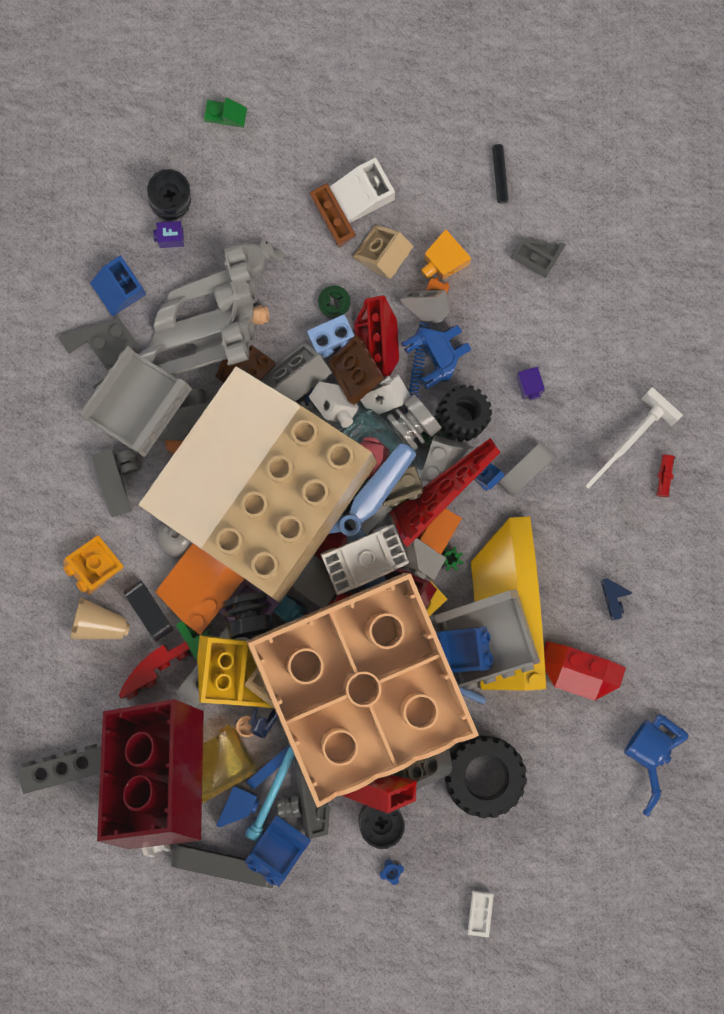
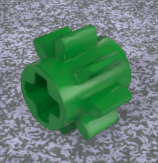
M445 547L444 551L446 554L443 556L446 558L452 554L454 555L453 559L456 560L451 565L448 564L447 559L444 561L443 565L446 566V572L450 568L457 571L456 565H463L464 563L459 560L463 553L458 554L455 552L456 547L452 551Z

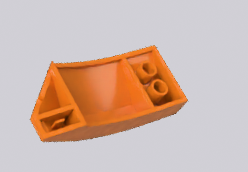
M192 543L155 593L186 625L201 635L223 607L222 602L232 596L244 578Z

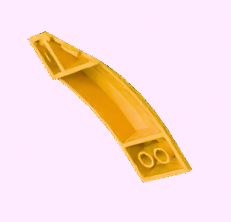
M530 516L509 517L497 533L484 545L483 549L470 561L474 602L517 589L540 663L533 665L534 669L522 673L521 669L515 670L514 676L504 679L502 675L496 676V681L488 684L480 681V689L541 690L546 689L539 584Z
M200 635L197 655L200 703L273 708L244 686L257 668L247 645V639Z

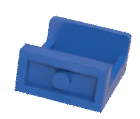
M487 626L436 632L452 673L492 669L493 655L489 648L491 636L489 631H487Z
M276 815L244 862L250 870L263 875L268 883L280 887L311 840Z

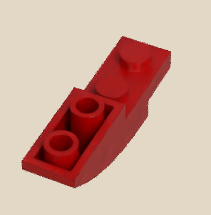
M185 641L170 651L166 645H162L144 658L122 686L119 693L120 699L127 698V700H130L139 694L137 691L145 687L147 690L156 685V680L160 678L156 671L157 669L161 672L170 667V662L176 658L180 661L190 655L188 653L190 648Z

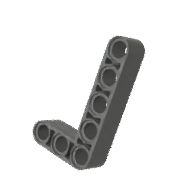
M449 749L429 758L419 760L407 768L396 772L394 776L417 781L416 790L444 778L452 771Z

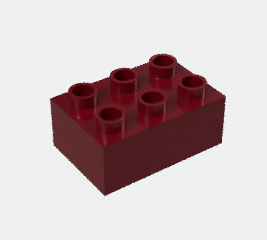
M172 699L103 711L97 842L129 850L201 841L203 710Z

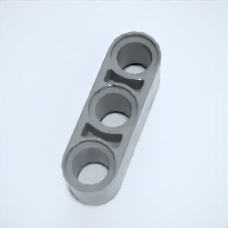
M541 441L499 483L514 497L556 456Z

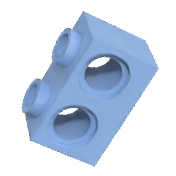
M341 315L307 331V336L313 349L323 358L334 353L333 350L342 348L354 337L345 315ZM338 330H344L347 334L345 337L339 338L335 333ZM320 338H325L328 340V343L325 346H319L317 341Z

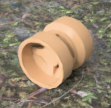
M252 716L241 717L237 722L236 729L243 737L254 735L250 732L252 726L248 724Z

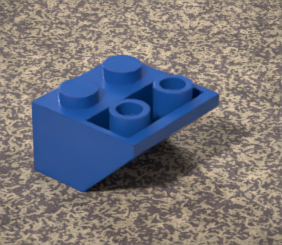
M121 255L103 266L90 282L112 317L147 295Z

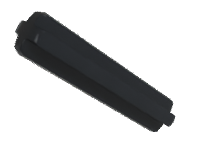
M502 144L493 145L492 152L497 202L502 204L508 202L504 147Z

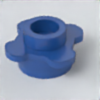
M390 859L386 860L384 863L385 867L379 873V876L382 880L386 879L392 885H396L399 883L400 874L404 872V867L394 864Z

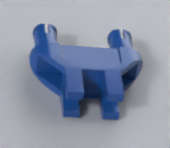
M459 325L452 326L443 332L419 328L414 336L401 342L402 347H406L404 351L407 354L423 345L432 360L435 371L421 378V382L426 383L423 385L425 389L428 390L440 381H449L454 373L458 358L471 350L468 343H462L453 349L449 342L450 339L462 333Z

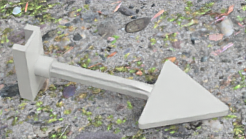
M652 387L641 398L651 408L648 416L616 449L613 457L587 483L586 487L589 489L654 421L662 418L672 427L683 414Z

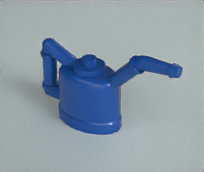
M658 714L653 722L646 719L636 730L624 750V754L648 769L652 795L646 808L643 810V815L646 817L651 815V811L660 799L662 792L656 768L664 763L668 764L672 759L670 756L671 750L689 737L683 728H680L662 714ZM660 725L673 732L676 737L672 739L659 729Z

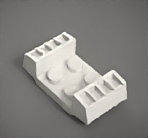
M394 524L377 528L367 536L320 554L337 595L364 585L409 563Z

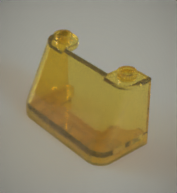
M230 725L221 728L218 730L219 735L203 743L202 804L260 770L242 736L238 733L236 726L231 728Z

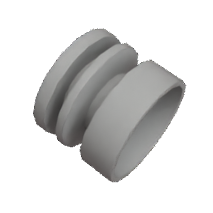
M413 395L404 403L408 411L406 414L397 408L395 411L400 419L396 420L392 414L387 416L392 429L403 443L415 451L418 446L413 439L417 437L423 444L425 442L421 435L423 431L432 437L442 427L417 396Z

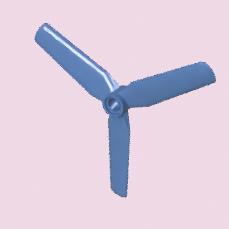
M400 443L356 495L350 513L342 514L328 534L342 532L344 535H347V544L367 536L361 529L362 522L378 511L416 457V452L407 444ZM353 519L356 522V528L348 529L345 526V521ZM381 576L364 584L366 589L386 581V578Z

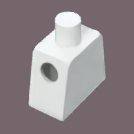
M319 381L309 396L326 420L340 422L342 427H349L353 423L352 418L358 411L357 403L355 405L349 403L340 385Z

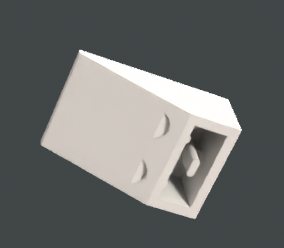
M376 157L356 167L330 186L349 223L395 200V191Z

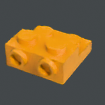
M99 535L68 555L63 562L65 573L69 577L73 575L78 581L76 582L78 589L82 593L87 592L88 595L103 586L107 580L124 568Z

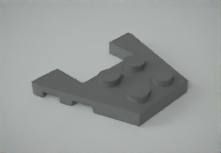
M120 318L58 337L69 354L88 342L107 370L114 366L119 354L127 346L137 354L142 351ZM103 380L93 386L94 390Z

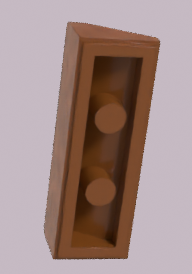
M328 183L309 192L313 203L338 248L356 236Z

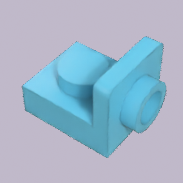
M286 595L273 612L284 621L290 622L302 617L306 608Z

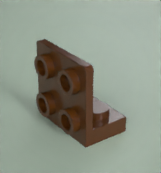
M251 345L249 346V360L229 366L227 364L228 359H225L221 362L215 377L224 383L234 368L238 367L261 381L275 366L276 362Z

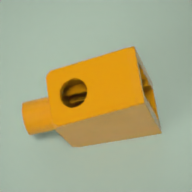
M446 229L424 254V260L428 264L420 271L426 279H429L436 273L443 280L468 266L471 262V257Z

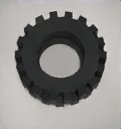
M466 385L456 386L449 390L436 409L438 414L436 421H440L439 424L444 429L443 434L445 436L449 434L452 440L458 438V442H463L464 439L467 442L471 441L472 438L478 437L492 419L490 417L492 410L489 409L492 405L491 402L486 401L488 398L486 394L482 395L480 389L474 390V386L471 385L466 388ZM455 406L466 408L471 413L472 421L460 418Z

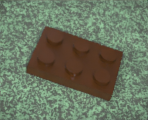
M355 335L327 361L346 398L353 405L384 379L366 345L358 335Z

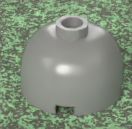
M161 523L157 533V541L160 548L172 557H182L192 542L165 523Z

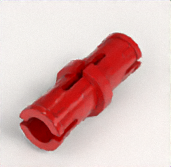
M662 455L660 472L657 473L659 481L656 496L665 498L670 496L671 480L674 479L672 472L675 456Z

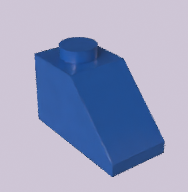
M234 785L216 826L223 827L248 817L251 812L255 813L260 803L257 800L258 795Z

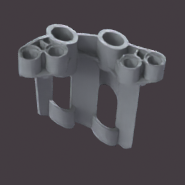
M243 243L223 249L226 257L225 266L228 269L169 292L167 302L162 305L155 318L154 337L148 349L139 353L140 356L154 363L155 356L159 352L189 343L195 344L197 348L196 354L157 365L171 375L228 359L227 364L229 366L249 360V346L253 345L255 341L253 304L256 301V283ZM215 293L219 306L218 309L176 322V313L182 302Z

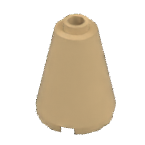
M79 598L70 638L74 640L123 639V635L128 636L130 624L127 623L126 618L86 599Z

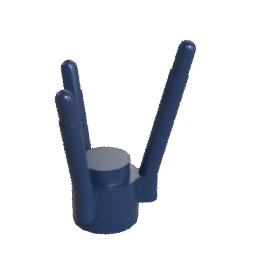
M254 706L252 717L248 723L252 726L250 732L257 737L265 739L278 716L275 709H273L268 718L259 716L256 719L258 707Z

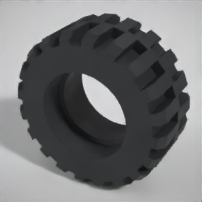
M480 735L460 743L451 752L452 771L448 776L444 777L448 794L461 810L479 818H496L498 815H505L510 812L509 810L519 803L518 800L521 796L523 797L524 787L527 785L525 773L527 771L521 755L511 744L497 737ZM482 756L495 758L501 763L505 771L503 787L499 792L488 797L474 794L468 788L465 780L468 765L474 759Z

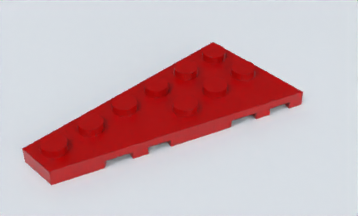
M489 438L425 485L420 497L414 500L406 499L390 511L401 540L407 547L501 453L492 438Z

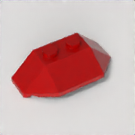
M381 295L365 299L364 306L354 323L355 335L361 337L383 377L391 375L399 361L397 318L386 297Z
M546 641L544 645L545 671L555 688L593 701L620 688L626 667L565 645Z

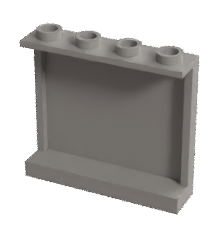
M127 346L119 354L114 366L107 371L102 383L95 388L91 399L83 405L80 415L145 457L192 388L184 380L177 379Z
M517 589L434 615L436 622L442 623L445 631L487 626V631L490 633L491 641L489 648L493 655L492 669L458 672L461 682L458 685L459 688L465 687V690L478 687L477 682L483 681L484 684L496 681V676L502 675L504 679L514 676L515 670L521 669L522 673L534 669L533 665L540 663Z

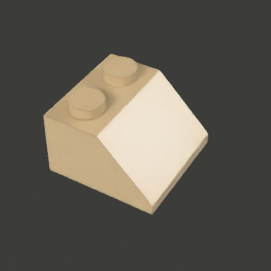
M375 225L353 255V258L377 275L391 279L414 246L399 231Z

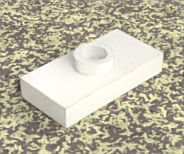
M472 890L467 935L489 938L493 893Z

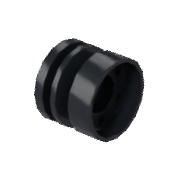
M163 169L150 178L147 193L149 205L153 213L167 221L183 217L189 211L191 205L190 184L187 178L179 171L173 169ZM168 195H171V197L173 198L172 201H169V199L167 198Z
M250 592L239 594L222 602L224 609H231L224 613L225 617H235L234 621L227 624L230 639L254 636L273 629L271 615L260 614V611L269 607L268 603H259L267 599L266 593Z
M365 804L362 806L358 824L363 839L370 846L377 849H388L395 846L402 839L405 831V821L400 809L385 813ZM378 817L383 818V825H379L377 822Z

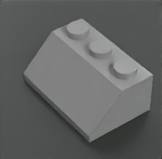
M304 343L276 364L261 382L295 402L301 396L308 394L311 388L317 385L319 381H325L332 372L320 354Z

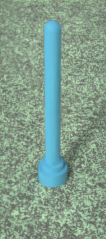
M291 746L288 748L255 823L248 826L245 832V836L251 840L258 842L264 834L262 825L294 758Z

